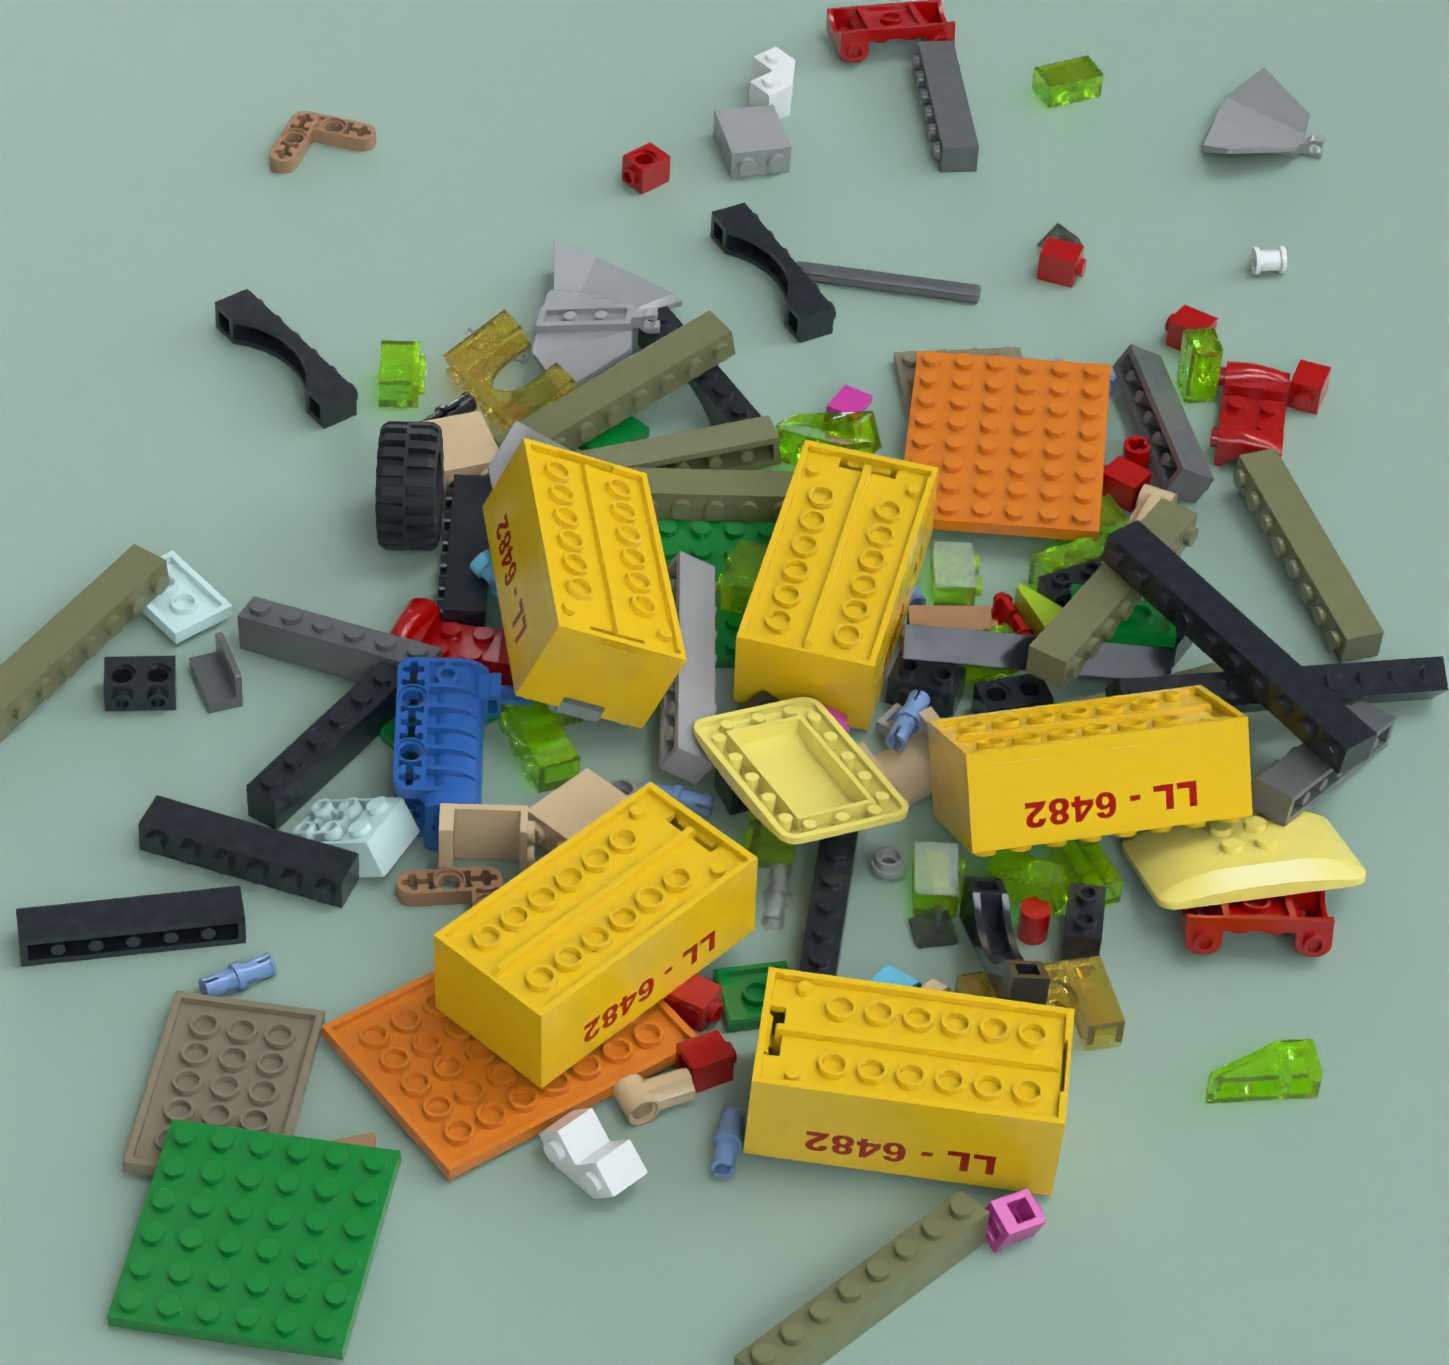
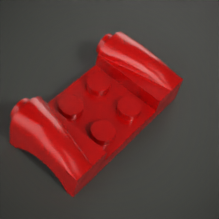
M941 0L827 8L826 31L840 57L848 63L860 62L868 56L869 41L875 43H885L891 39L912 41L920 37L922 41H954L955 45L956 23L955 21L947 22Z
M1227 361L1226 367L1220 366L1217 385L1223 386L1219 424L1218 428L1212 427L1210 447H1216L1214 466H1221L1227 462L1238 460L1239 455L1274 448L1282 457L1285 414L1291 373L1248 362Z
M413 598L407 603L390 631V634L441 648L442 658H465L477 661L489 669V674L501 673V685H513L503 624L499 630L490 627H476L457 622L441 621L439 606L428 598Z
M1325 890L1177 910L1186 948L1195 954H1211L1220 949L1223 931H1230L1235 934L1267 932L1272 935H1282L1285 932L1292 933L1296 950L1299 954L1307 957L1325 955L1332 947L1335 920L1334 917H1328Z

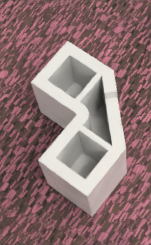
M774 47L753 57L748 107L773 104L779 119L790 115L795 60L779 48Z
M592 1108L572 1110L539 1133L548 1159L593 1199L614 1197L648 1173L631 1140L610 1141Z

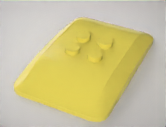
M797 697L704 717L694 723L693 734L718 772L748 809L767 829L783 842L803 844L898 822L905 819L908 815L909 805L824 705L816 699Z
M1252 810V816L1241 817V820L1236 823L1208 821L1206 826L1200 828H1188L1184 825L1171 826L1170 831L1163 833L1151 832L1149 829L1135 836L1127 837L1122 841L1123 854L1156 904L1170 910L1361 885L1366 880L1365 868L1324 816L1304 811L1285 827Z

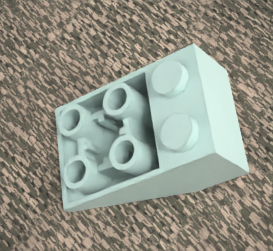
M380 796L361 799L352 797L348 799L330 800L324 798L318 800L311 806V810L305 818L293 828L291 834L359 853V878L385 877L420 830L403 798Z

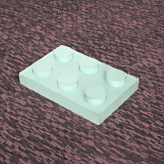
M173 550L160 556L167 562L170 585L164 593L151 601L142 613L175 644L233 616V605Z

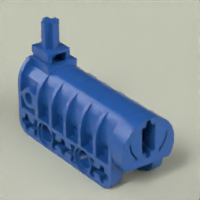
M410 657L401 661L397 671L393 761L394 797L403 798L408 809H413V819L420 830L416 837H425V848L439 851L440 803L482 804L484 725H488V716L500 717L501 705H533V700L516 696L513 685H501V673L489 674V669L486 666L470 659ZM410 671H418L417 684H410ZM410 717H415V722H410ZM408 733H415V738H408ZM408 753L415 755V760H408ZM408 771H413V776H408Z

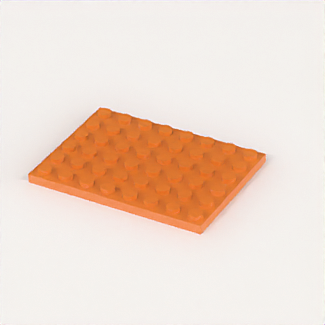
M918 351L904 461L938 468L933 530L1098 542L1111 365L1095 362L1080 363L1065 360L1012 358L999 355L984 356L968 353Z
M434 971L321 1026L322 1037L448 1180L538 1135L572 1110L590 1108L613 1096V1088L622 1078L637 1074L646 1079L675 1064L676 1043L698 1036L662 999L541 1089L435 1007Z

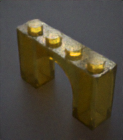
M505 309L443 355L449 366L445 370L449 378L457 386L460 383L463 384V391L469 393L475 399V402L479 401L482 404L480 408L491 422L494 419L499 422L497 426L501 432L513 426L516 420L518 422L522 421L578 388L575 380L557 362L523 387L514 390L493 388L494 380L502 368L531 347L522 326Z
M1094 956L1043 963L1050 977L1047 1003L1058 1007L1075 1009L1074 1023L1084 1050L1091 1051L1120 1047L1125 1019L1101 957ZM985 971L956 975L955 993L997 998Z

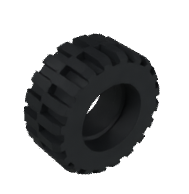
M388 421L380 429L377 450L375 513L378 544L385 550L432 551L439 545L443 513L444 452L442 429L434 422Z

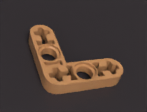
M299 111L290 118L270 151V167L274 172L280 174L295 171L313 142L360 152L370 151L376 146V129L367 123L311 111ZM291 141H299L300 143H289V142H291Z
M491 866L410 870L398 876L396 896L398 901L406 906L471 903L472 908L503 886V877L498 869ZM452 882L459 887L454 890H445L440 886L444 883ZM410 887H416V889L410 890Z

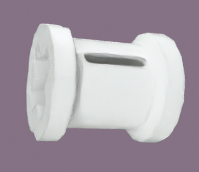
M1285 246L1266 250L1252 247L1250 253L1252 274L1259 275L1262 271H1278L1279 274H1284L1287 270V251Z

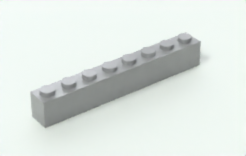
M679 551L667 565L687 661L660 701L659 769L696 785L706 773H711L715 767L693 734V726L698 719L713 716L717 711V704H715V689L717 686V679H715V665L717 662V655L715 654V640L717 637V630H715V616L717 613L715 592L717 590V583L715 582V566Z

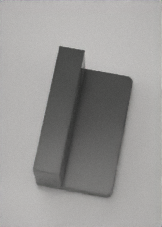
M223 631L215 633L216 652L189 658L190 671L209 714L243 706L242 675Z

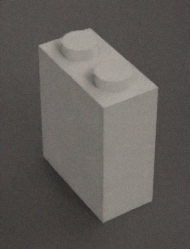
M773 104L714 111L713 136L730 178L790 172L791 145Z

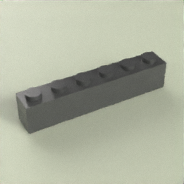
M918 41L917 53L912 54V70L917 71L916 87L920 89V104L925 106L924 122L929 124L928 139L929 142H933V160H938L940 172L977 171L979 144L954 41Z
M1130 344L1113 365V371L1140 435L1149 440L1148 445L1151 446L1150 459L1163 489L1176 493L1177 497L1196 503L1214 481L1212 473L1161 356Z
M255 596L251 598L237 616L240 649L357 682L380 661L398 670L401 661L410 657L442 658V650L436 646ZM410 671V684H417L418 671Z
M1359 699L1349 709L1377 733L1369 759L1338 775L1304 743L1298 747L1294 746L1280 761L1275 760L1267 771L1263 774L1258 773L1252 780V810L1285 827L1388 746L1396 717Z

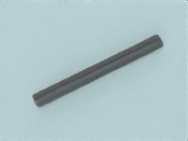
M804 261L797 262V265L803 268L805 274L812 282L978 303L980 300L981 286L978 284Z

